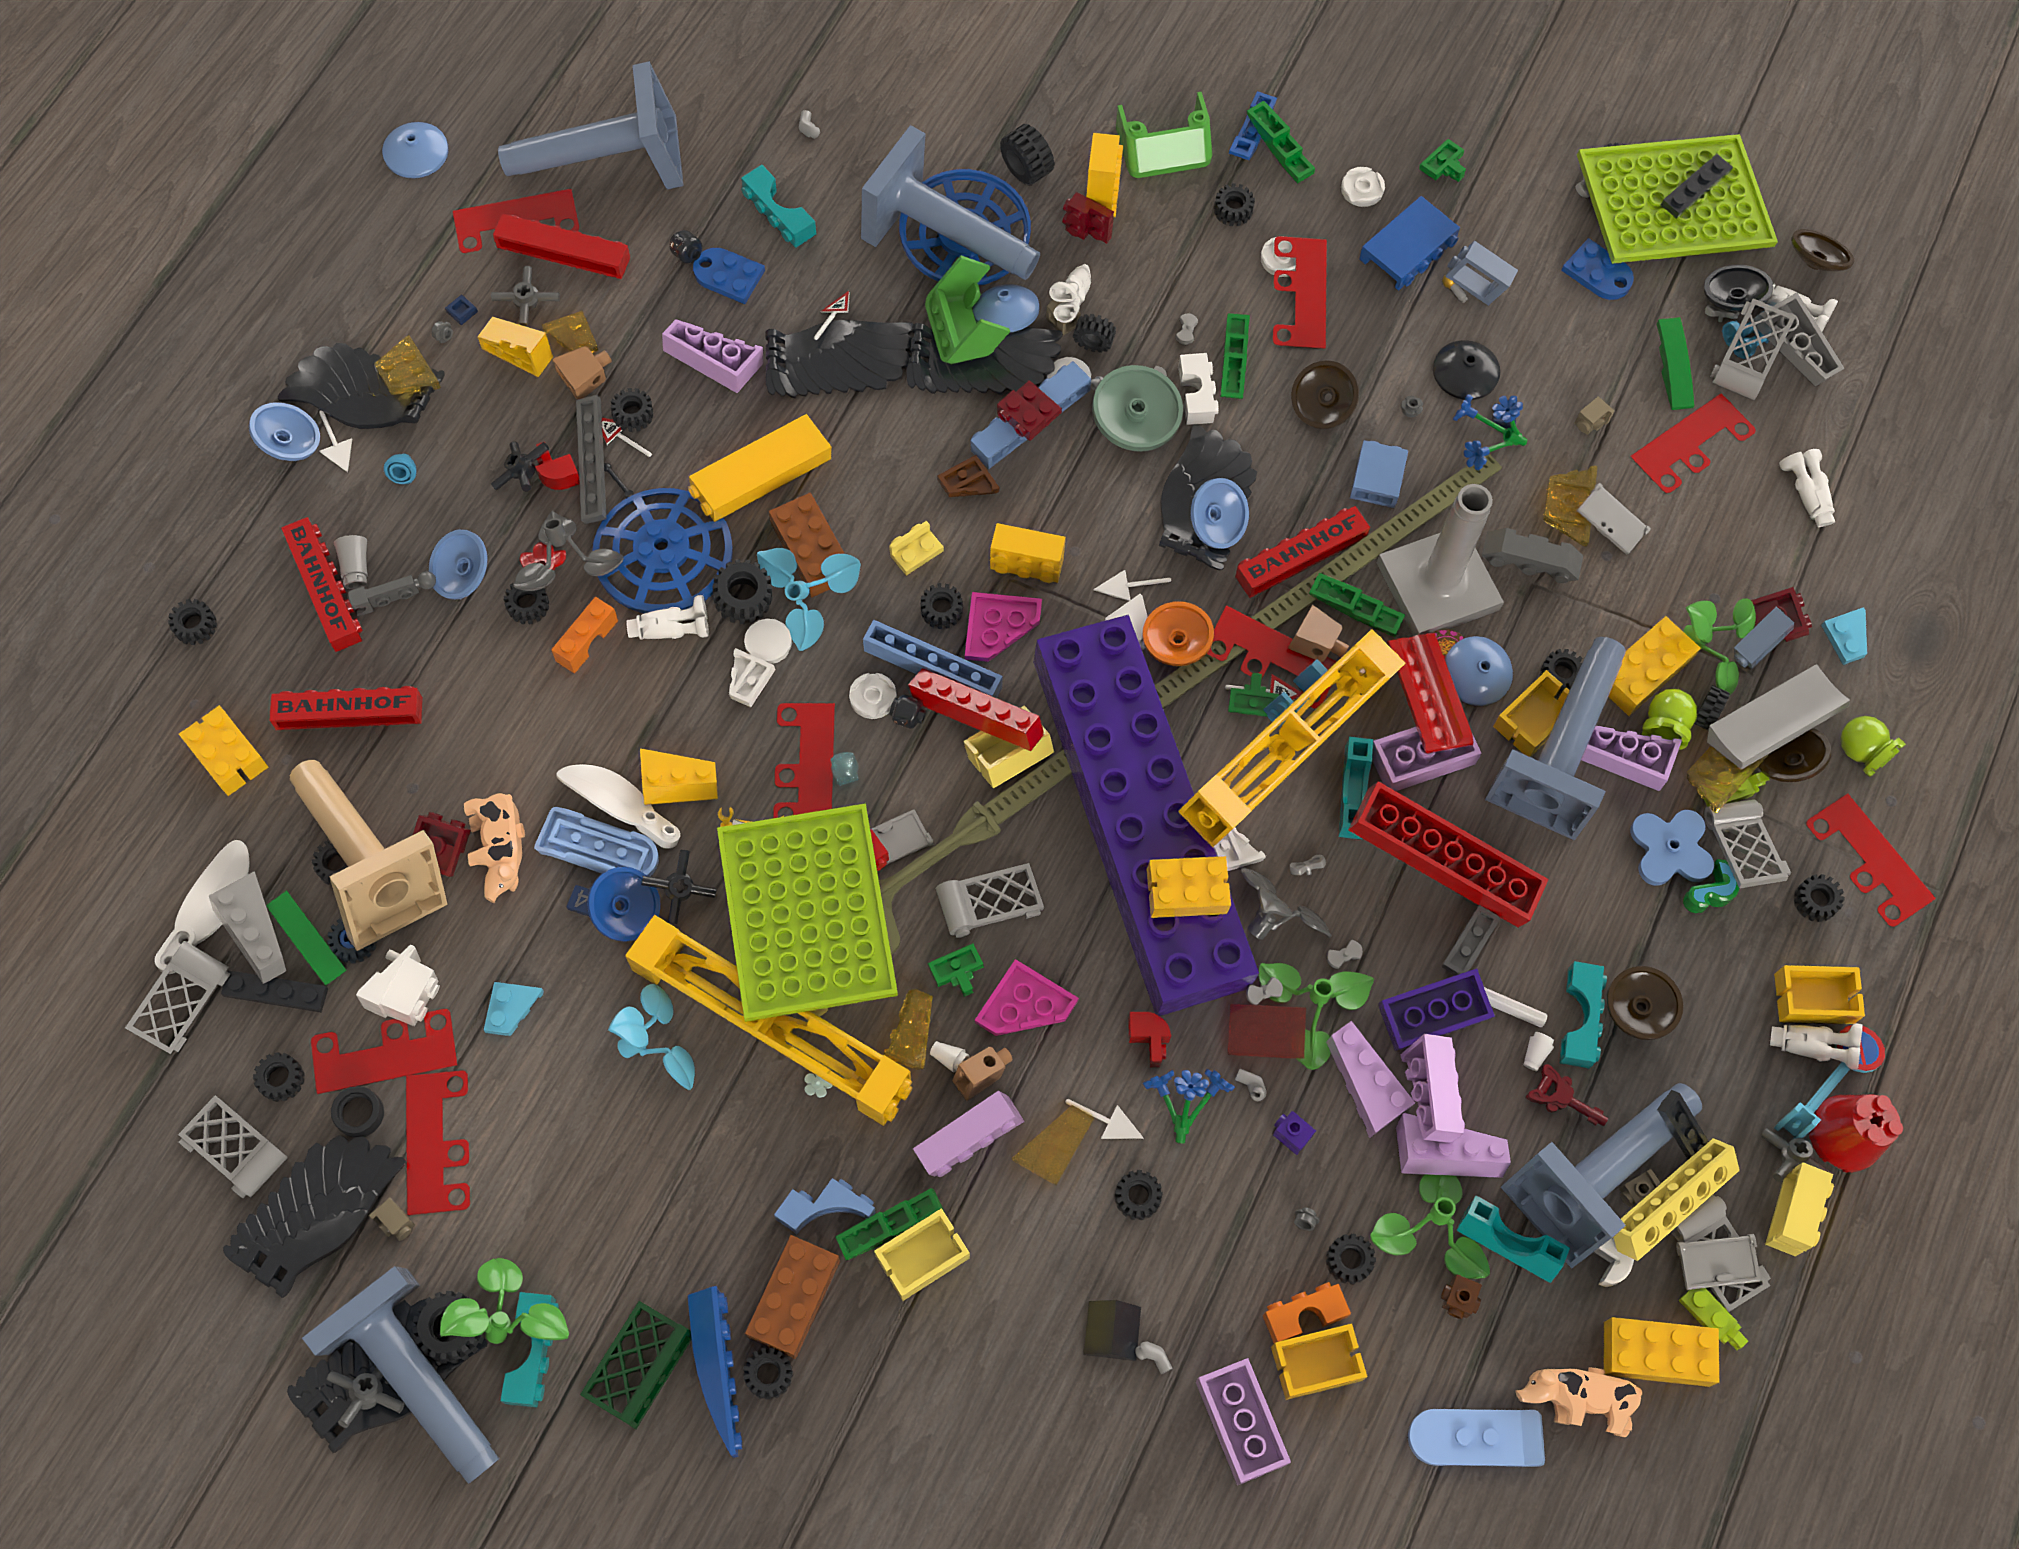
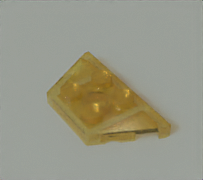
M409 335L374 363L377 372L391 395L403 394L405 392H420V387L432 386L434 390L441 388L439 381Z
M1590 466L1588 470L1580 472L1574 470L1567 474L1550 476L1547 485L1543 520L1584 547H1587L1589 543L1591 523L1577 510L1589 497L1596 485L1598 466Z
M1710 746L1687 771V779L1692 786L1697 788L1699 795L1702 798H1706L1711 804V810L1717 813L1768 754L1749 766L1740 769L1714 747Z

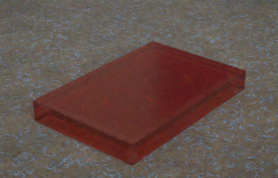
M1230 1004L1228 1055L1304 1059L1306 1008Z

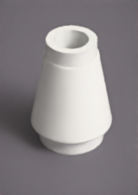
M1535 1032L1534 1036H1530L1523 1065L1537 1072L1553 1050L1552 1044L1554 1040L1540 1032Z
M938 1041L934 1043L930 1051L931 1056L952 1072H956L958 1065L969 1059V1054L965 1053V1049Z

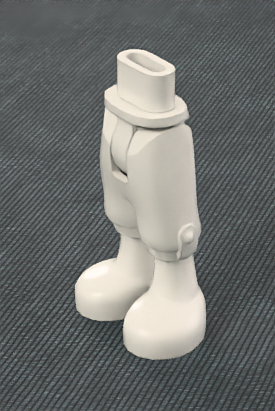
M1083 264L1076 267L1068 276L1066 283L1056 282L1051 286L1049 291L1051 298L1062 302L1054 310V316L1058 321L1068 323L1078 314L1080 305L1084 302L1091 284L1088 265Z
M1773 284V294L1765 304L1774 306L1798 292ZM1798 293L1818 327L1823 331L1838 301L1830 299L1825 305L1820 306L1811 303L1808 297Z
M1811 449L1804 454L1802 452L1792 454L1781 460L1779 465L1783 471L1793 470L1796 474L1795 486L1811 520H1815L1817 527H1823L1835 523L1833 517L1835 510L1827 476L1820 470L1821 451L1819 449ZM1805 467H1808V468H1809L1810 473H1811V478H1810L1809 475L1807 474V471H1806V468H1805Z
M703 595L696 596L693 606L685 610H681L678 607H670L669 609L642 614L641 617L637 615L636 619L627 620L628 637L676 639L686 633L698 634L702 638L708 637L709 626ZM685 620H695L694 622H691V623H685V624L679 623V622H683V621H685Z
M1853 1024L1846 1033H1833L1832 1029L1825 1026L1789 1025L1788 1029L1787 1025H1784V1028L1772 1026L1770 1046L1782 1047L1781 1051H1788L1819 1061H1828L1830 1058L1844 1062L1848 1068L1858 1070L1862 1024ZM1836 1044L1848 1047V1049L1831 1048L1828 1045Z

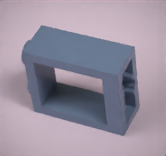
M1473 241L1468 247L1464 246L1458 256H1453L1447 265L1450 269L1445 277L1489 306L1510 287L1518 270L1476 241ZM1469 263L1494 281L1492 283L1467 267L1466 264Z
M1775 607L1734 647V659L1743 668L1748 666L1753 669L1794 629V622L1778 607Z

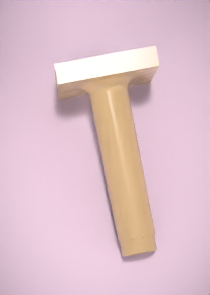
M307 760L298 764L292 770L290 781L295 787L296 792L348 866V868L329 877L347 937L357 951L448 905L434 845L424 830L384 849L320 762Z

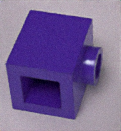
M1291 1111L1288 1116L1283 1114L1274 1124L1277 1129L1273 1136L1294 1154L1298 1155L1313 1137L1316 1130L1295 1112Z

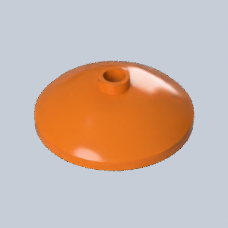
M1170 602L1159 606L1150 613L1143 626V641L1147 651L1159 662L1171 666H1185L1197 662L1210 650L1214 639V628L1209 616L1198 606L1187 602ZM1176 640H1181L1182 642H1181V643H1175L1174 641H1176Z

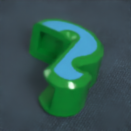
M1717 859L1714 862L1712 873L1715 883L1692 886L1689 892H1686L1683 904L1688 911L1702 913L1709 906L1723 907L1736 897L1740 888L1726 860Z

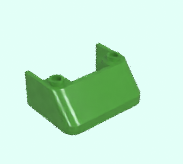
M1197 92L1195 111L1188 116L1189 127L1148 133L1146 126L1139 121L1127 122L1122 105H1118L1116 130L1120 136V145H1123L1124 159L1131 176L1142 178L1206 167L1210 164L1212 159L1210 119L1202 92Z
M962 255L930 291L925 303L940 358L943 362L950 364L990 355L1010 333L1009 328L983 319L976 323L972 307L980 299L978 282L989 271L990 266Z

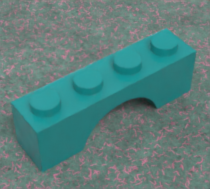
M760 165L741 178L743 195L748 200L751 199L754 202L759 213H764L768 217V221L773 228L777 227L786 242H791L797 248L817 234L815 220L802 207L789 209L781 207L774 202L773 197L777 192L776 180L763 165Z
M1349 737L1346 743L1338 837L1362 839L1348 829L1367 792L1372 763L1373 739Z
M1574 961L1568 968L1566 992L1580 1003L1583 1009L1584 1020L1580 1029L1568 1032L1562 1038L1560 1064L1590 1069L1599 1061L1601 1048L1597 1046L1603 1030V1024L1599 1020L1605 1006V999H1601L1602 990L1605 989L1607 983V976L1603 975L1604 966Z
M1476 1195L1465 1210L1456 1230L1549 1283L1553 1281L1564 1266L1570 1247L1548 1235L1529 1238L1514 1233L1502 1222L1499 1208Z
M520 1292L515 1319L522 1313L528 1314L530 1307L535 1304H551L558 1309L559 1305L555 1303L556 1299L552 1295ZM531 1337L532 1348L526 1362L518 1369L505 1373L501 1402L508 1405L537 1408L538 1401H542L545 1386L541 1383L543 1373L546 1374L549 1368V1357H546L547 1348L552 1346L553 1340Z

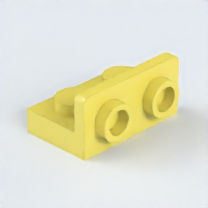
M927 521L913 526L910 532L904 536L896 537L889 546L891 558L906 576L944 551L943 545L930 531V524Z

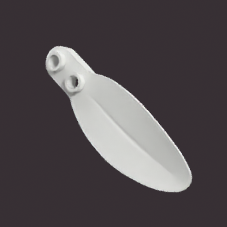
M571 765L557 772V778L562 783L609 815L625 823L635 825L641 833L659 846L673 848L677 845L680 838L679 829L656 813L651 804L644 805L643 794L622 776L608 769L593 765Z
M234 840L227 844L205 869L186 896L178 912L175 929L155 956V964L161 972L164 971L167 962L172 959L183 940L188 939L187 943L195 947L211 936L222 925L212 909L209 895L248 875L249 853L247 846L242 841ZM170 970L168 974H173L175 971Z

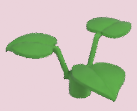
M1745 598L1739 600L1733 610V621L1735 624L1721 627L1712 626L1717 617L1714 603L1711 601L1695 602L1686 607L1692 625H1687L1683 632L1701 649L1723 661L1718 664L1716 669V687L1729 692L1731 695L1736 689L1739 680L1737 664L1733 661L1729 662L1726 656L1705 646V644L1711 642L1712 632L1736 629L1737 637L1744 638L1755 626L1756 613L1753 602Z
M1261 963L1259 966L1260 985H1266L1270 978L1274 977L1283 986L1281 996L1278 998L1270 996L1271 1000L1278 1003H1287L1290 1001L1292 994L1300 995L1309 991L1311 1001L1317 1004L1311 1031L1306 1029L1298 1030L1291 1038L1290 1048L1294 1057L1306 1068L1311 1070L1320 1068L1326 1063L1331 1054L1326 1043L1330 1036L1323 1031L1315 1032L1323 1005L1329 1001L1330 997H1335L1336 1003L1343 1009L1357 1010L1361 1008L1368 999L1374 978L1356 972H1339L1331 976L1329 980L1318 979L1314 985L1309 984L1307 987L1297 990L1301 985V977L1294 967L1283 963Z
M1425 1174L1419 1183V1193L1424 1201L1435 1203L1430 1213L1411 1229L1408 1220L1404 1216L1397 1213L1386 1214L1377 1221L1370 1235L1372 1242L1382 1251L1392 1255H1405L1411 1252L1417 1244L1412 1233L1418 1231L1428 1221L1432 1220L1437 1225L1447 1224L1448 1244L1451 1249L1445 1253L1444 1260L1448 1270L1455 1276L1458 1274L1468 1279L1486 1278L1490 1274L1488 1260L1481 1247L1474 1240L1468 1237H1460L1456 1243L1453 1242L1454 1220L1451 1218L1456 1210L1455 1205L1462 1198V1187L1456 1176Z
M494 1258L484 1263L479 1268L477 1274V1282L484 1290L488 1292L499 1291L496 1313L489 1318L486 1309H480L475 1300L458 1299L446 1308L440 1325L441 1336L474 1337L486 1332V1339L494 1344L504 1342L507 1333H512L513 1329L520 1322L521 1330L528 1336L537 1339L564 1340L568 1339L569 1332L562 1312L554 1305L546 1303L531 1306L528 1314L522 1313L510 1324L508 1315L502 1312L504 1291H518L521 1287L523 1276L516 1264L503 1258Z

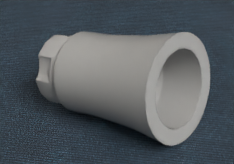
M357 535L343 536L336 539L334 546L338 556L344 587L346 589H356L366 586V578L368 577L366 559L367 539Z

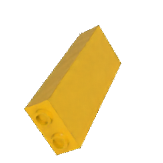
M805 414L690 475L688 490L694 499L697 498L700 501L704 514L706 516L710 515L713 521L716 522L831 460V446L809 416Z

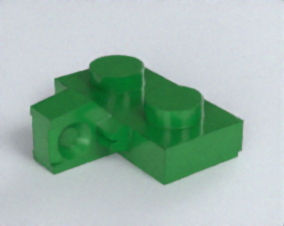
M1447 139L1420 164L1419 170L1435 181L1444 174L1459 182L1464 177L1466 170L1458 161L1463 156L1464 149Z
M1252 673L1250 685L1245 684L1244 689L1231 688L1228 712L1268 717L1263 709L1275 700L1279 694L1266 692V687L1261 686L1262 674Z
M973 943L928 963V967L938 987L950 982L953 987L959 985L964 997L973 993V987L969 981L974 978L972 972L984 968L983 962Z

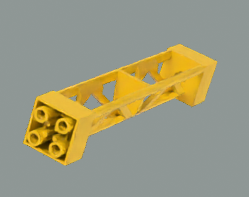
M1371 629L1207 782L1178 812L1214 847L1384 685L1405 662ZM1336 683L1337 689L1303 721L1301 716L1326 688ZM1343 696L1349 697L1344 706L1315 730L1310 728ZM1306 701V703L1297 711V713H1295L1294 711ZM1285 721L1279 730V734L1270 737L1269 735ZM1325 728H1327L1320 736H1318L1319 733H1321ZM1310 745L1295 760H1292L1296 754L1295 751H1300ZM1269 747L1270 753L1230 789L1231 782L1252 758ZM1274 761H1282L1275 772L1246 796L1238 797ZM1235 766H1237V767L1232 771V773L1223 781L1222 779H1223ZM1256 794H1258L1248 805L1245 804L1250 799H1252Z
M656 915L652 917L625 955L632 971L656 985L662 979L855 1098L858 1111L883 1126L887 1120L891 1122L899 1110L897 1108L898 1103L901 1099L906 1100L913 1087L910 1086L912 1083L911 1075L908 1069L885 1055H881L811 1011L798 1013L808 1019V1022L786 1015L745 1022L744 1016L728 1007L730 1006L743 1014L741 1001L691 971L692 967L698 966L722 973L740 989L737 966L683 934L679 929ZM686 944L707 957V959L679 953ZM800 1028L827 1037L853 1062L856 1071H853L791 1033L792 1029ZM847 1044L877 1061L878 1065L874 1071ZM830 1069L834 1070L835 1072L839 1073L840 1075H842V1076L845 1077V1078L840 1077L839 1075H837L836 1073H834V1072L831 1071Z

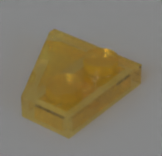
M583 311L542 324L544 332L552 335L561 346L568 348L570 352L584 346L588 347L592 353L599 351Z

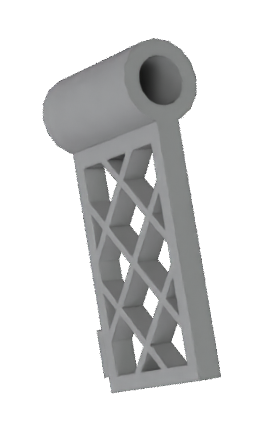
M1752 299L1751 303L1746 301L1741 312L1744 318L1721 365H1715L1710 377L1714 378L1712 383L1755 400L1796 316ZM1757 305L1764 308L1767 318L1754 322L1751 315L1754 306ZM1768 310L1776 314L1770 316ZM1781 315L1789 319L1785 328L1775 331L1771 318ZM1750 318L1751 324L1745 326L1748 319ZM1768 320L1772 333L1759 337L1755 325ZM1753 326L1757 339L1744 343L1741 337L1743 329ZM1782 332L1780 338L1778 339L1777 333ZM1774 335L1777 343L1775 348L1765 352L1761 339ZM1738 339H1739L1741 345L1735 347V345H1736V343H1737V341H1738ZM1758 341L1762 354L1749 358L1745 346ZM1743 348L1747 360L1739 363L1729 360L1733 350ZM1772 353L1768 360L1766 355ZM1763 356L1766 366L1763 373L1753 370L1750 361ZM1748 362L1749 368L1741 364Z
M1755 799L1709 806L1704 811L1705 823L1709 830H1713L1739 888L1787 881L1788 875L1791 874L1786 861H1781L1762 822L1763 807ZM1757 827L1760 835L1757 838L1746 833L1745 830ZM1731 832L1737 835L1735 841L1725 838L1723 833ZM1740 838L1754 843L1752 848L1749 849L1738 844ZM1757 845L1767 849L1769 853L1767 857L1754 851ZM1735 849L1747 856L1742 861L1734 857L1732 851ZM1752 857L1763 864L1759 869L1748 864V859ZM1767 864L1775 868L1778 874L1771 875L1763 871ZM1742 869L1756 874L1755 877L1744 879L1741 874Z
M1029 863L961 881H946L935 888L950 935H956L957 938L969 935L972 928L1025 915L1026 919L1039 916L1041 914L1040 911L1044 909ZM1026 872L1028 881L1025 886L1012 880L1016 873ZM999 878L1006 882L1002 892L989 886L993 879ZM975 884L983 888L979 897L976 898L968 894L966 886ZM1009 884L1022 891L1017 901L1004 894ZM986 890L998 896L994 906L981 901ZM1027 893L1033 896L1036 905L1028 907L1020 903L1023 894ZM1001 898L1014 905L1010 912L1004 913L996 908ZM977 905L990 911L987 918L977 920L974 912Z
M183 941L125 1028L169 1054L173 1050L179 1052L187 1040L183 1035L217 984L221 987L230 975L227 972L229 967ZM170 970L181 975L182 986L167 989L165 978ZM185 978L189 979L194 983L186 984ZM163 982L164 990L157 991ZM199 985L207 990L201 1000L190 1002L187 987ZM184 988L187 1003L171 1006L168 991ZM165 992L168 1007L153 1011L150 1002L151 998L155 994ZM198 1003V1005L192 1012L191 1005ZM148 1004L149 1012L142 1013ZM188 1005L190 1014L188 1020L175 1024L172 1009ZM169 1010L172 1025L156 1028L153 1013ZM150 1014L153 1025L152 1030L142 1032L133 1027L140 1016ZM184 1025L177 1034L176 1026ZM173 1027L175 1039L168 1047L159 1041L157 1031ZM154 1032L156 1039L147 1035V1033Z
M216 1095L178 1134L182 1138L179 1143L190 1153L195 1149L234 1184L231 1189L242 1198L246 1195L251 1198L288 1158ZM219 1105L222 1108V1119L210 1120V1112ZM239 1122L240 1134L227 1136V1124ZM222 1124V1135L209 1138V1127ZM196 1127H204L203 1139L192 1140L189 1135ZM256 1137L260 1140L253 1150L245 1151V1138ZM239 1139V1152L227 1153V1141ZM221 1142V1154L209 1155V1143ZM239 1157V1165L230 1173L226 1169V1158Z
M1714 1195L1710 1196L1671 1231L1679 1242L1684 1243L1696 1242L1698 1240H1714L1716 1229L1722 1225L1728 1233V1238L1739 1237L1726 1217L1725 1210H1727L1725 1202L1719 1196L1716 1197ZM1763 1265L1758 1266L1761 1281L1759 1282L1760 1285L1754 1289L1744 1287V1284L1726 1285L1738 1289L1736 1300L1730 1304L1724 1297L1725 1286L1710 1287L1719 1303L1728 1312L1770 1286L1768 1280L1771 1278Z

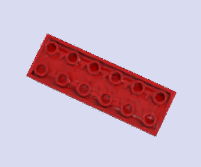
M1431 632L1408 638L1387 640V645L1405 662L1397 671L1425 753L1473 745L1474 741L1470 726L1435 633Z

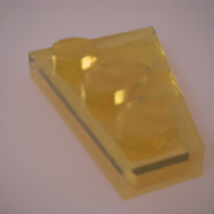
M917 989L908 990L898 1015L900 1019L897 1029L892 1030L890 1035L892 1039L889 1049L884 1050L883 1056L885 1055L897 1063L916 1070L924 1069L933 996Z
M1071 1105L1012 1158V1161L1057 1186L1090 1128L1094 1117Z

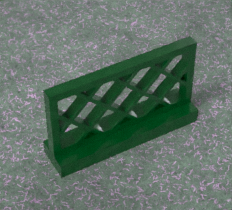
M638 1301L580 1395L632 1428L637 1429L691 1342V1331ZM644 1310L650 1314L651 1324L638 1328L636 1319L641 1311ZM655 1317H656L657 1319L661 1320V1321H660V1322H656V1321H655ZM669 1325L674 1328L669 1338L659 1341L657 1327ZM652 1329L655 1342L641 1346L639 1333ZM634 1335L636 1348L623 1351L622 1341L624 1338ZM656 1347L657 1357L654 1362L644 1364L642 1351ZM638 1353L640 1366L626 1370L624 1356ZM620 1358L622 1371L608 1375L607 1365L609 1362ZM641 1371V1383L639 1386L630 1388L627 1375ZM623 1376L625 1390L611 1393L609 1380ZM605 1382L607 1395L598 1398L590 1395L595 1384ZM626 1395L628 1404L623 1412L619 1413L614 1409L613 1398ZM608 1400L609 1406L603 1403V1401Z

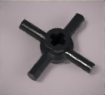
M512 441L509 444L511 454L508 455L504 463L505 468L508 470L495 479L491 485L495 490H498L514 478L519 479L522 490L527 492L531 489L529 479L536 470L535 464L532 462L547 452L549 447L543 442L529 454H521L518 442Z
M680 849L677 871L670 874L666 879L642 876V886L664 889L666 896L671 899L667 923H678L681 901L687 900L692 894L715 898L716 888L694 885L691 877L686 874L690 854L688 850ZM678 880L680 885L684 886V890L679 891V893H677V888L673 887V884L678 883Z

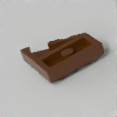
M977 455L937 475L938 482L949 497L997 494L999 492V486Z

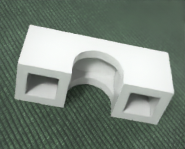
M1207 353L1180 355L1178 369L1181 386H1193L1198 389L1196 393L1185 395L1184 411L1186 425L1213 423L1215 414H1218V401L1213 398L1216 387L1215 381H1211L1210 375L1213 374L1212 362H1208Z

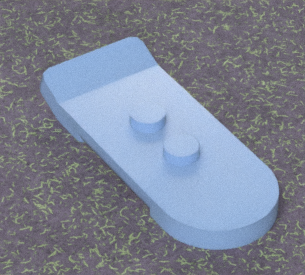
M553 807L550 810L534 847L542 855L552 856L599 873H604L616 867H631L650 877L655 872L659 862L656 845L649 837L559 807Z
M1430 1409L1417 1415L1409 1426L1408 1442L1412 1452L1419 1460L1429 1465L1537 1467L1545 1463L1542 1415L1536 1410Z

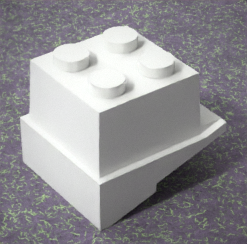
M409 945L401 954L389 950L385 958L392 961V963L382 973L376 972L359 989L356 996L364 1009L384 1018L390 1016L415 1026L417 1021L421 1022L425 1017L428 1009L425 1006L430 998L434 999L440 985H438L439 981L434 970L421 964V959L415 946Z

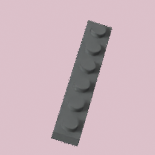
M598 395L576 400L581 521L585 524L607 519L601 399Z

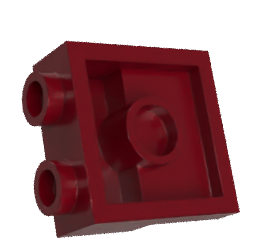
M1078 192L1071 199L1068 198L1063 206L1066 214L1062 220V223L1066 225L1065 230L1074 237L1084 240L1089 234L1094 239L1101 240L1107 244L1112 238L1114 211Z
M1030 380L1018 391L1012 390L997 404L999 418L1003 422H1008L1012 425L1020 437L1024 436L1029 441L1062 413V408Z
M1794 587L1751 600L1756 613L1755 627L1775 607H1778L1794 622V629L1784 638L1786 642L1809 635L1808 628L1812 627L1811 620L1808 614L1803 615L1801 607L1805 606L1801 593L1796 594Z
M429 812L428 815H419L413 835L424 830L434 845L440 874L453 877L460 853L465 851L471 830L465 828L466 823L451 819L449 823L442 820L443 815Z

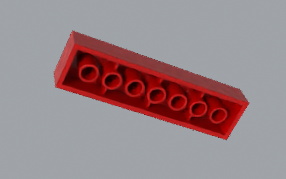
M1379 781L1367 790L1348 829L1350 832L1477 905H1481L1517 928L1531 920L1549 880Z

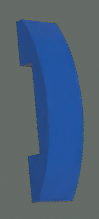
M1257 91L1250 108L1265 101L1274 109L1277 98ZM1248 115L1239 135L1236 136L1229 150V154L1246 160L1251 159L1261 140V136Z

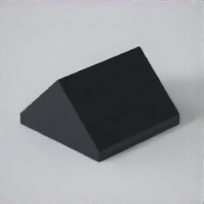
M1119 1300L1089 1301L1083 1355L1136 1361L1135 1350L1138 1347L1141 1307Z

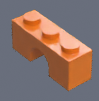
M595 596L551 649L555 661L575 674L589 657L588 648L597 635L605 638L618 622L615 609Z
M1330 1282L1316 1287V1292L1308 1296L1306 1292H1302L1292 1296V1302L1283 1305L1282 1301L1267 1306L1268 1311L1263 1314V1318L1273 1343L1296 1338L1303 1333L1298 1322L1301 1312L1311 1311L1315 1313L1323 1327L1350 1316L1351 1312L1339 1284L1331 1286Z

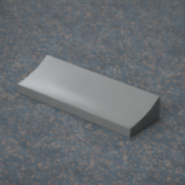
M1816 664L1709 726L1707 743L1740 769H1743L1848 708L1850 700L1829 681Z

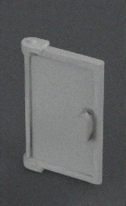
M1598 483L1577 511L1594 525L1603 536L1607 537L1628 555L1640 539L1649 533L1651 528L1642 523L1606 491L1601 483Z
M914 809L871 828L889 853L887 865L922 848L934 845L933 839L929 832H926Z
M1748 1234L1741 1237L1687 1243L1677 1242V1254L1681 1258L1686 1290L1760 1282L1761 1278L1755 1247H1757L1755 1235Z

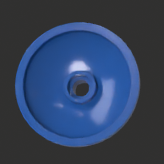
M616 867L602 873L592 884L587 899L588 913L594 926L604 936L622 942L636 940L654 915L659 917L660 897L658 890L654 887L641 885L642 876H647L643 872L631 867ZM616 902L621 904V910L616 909Z

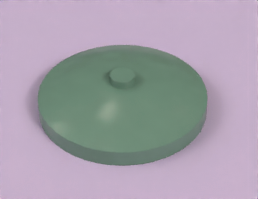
M1130 365L1113 370L1101 380L1093 397L1092 413L1098 429L1110 442L1127 450L1149 451L1163 446L1175 435L1182 420L1183 403L1178 389L1164 374L1146 366Z

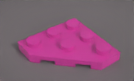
M972 592L965 660L989 662L1039 625L1042 599Z
M1015 959L976 1017L975 1023L993 1035L998 1036L1065 1022L1079 1001V998Z

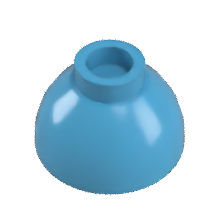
M407 454L393 455L384 464L385 475L394 483L409 484L416 477V465Z

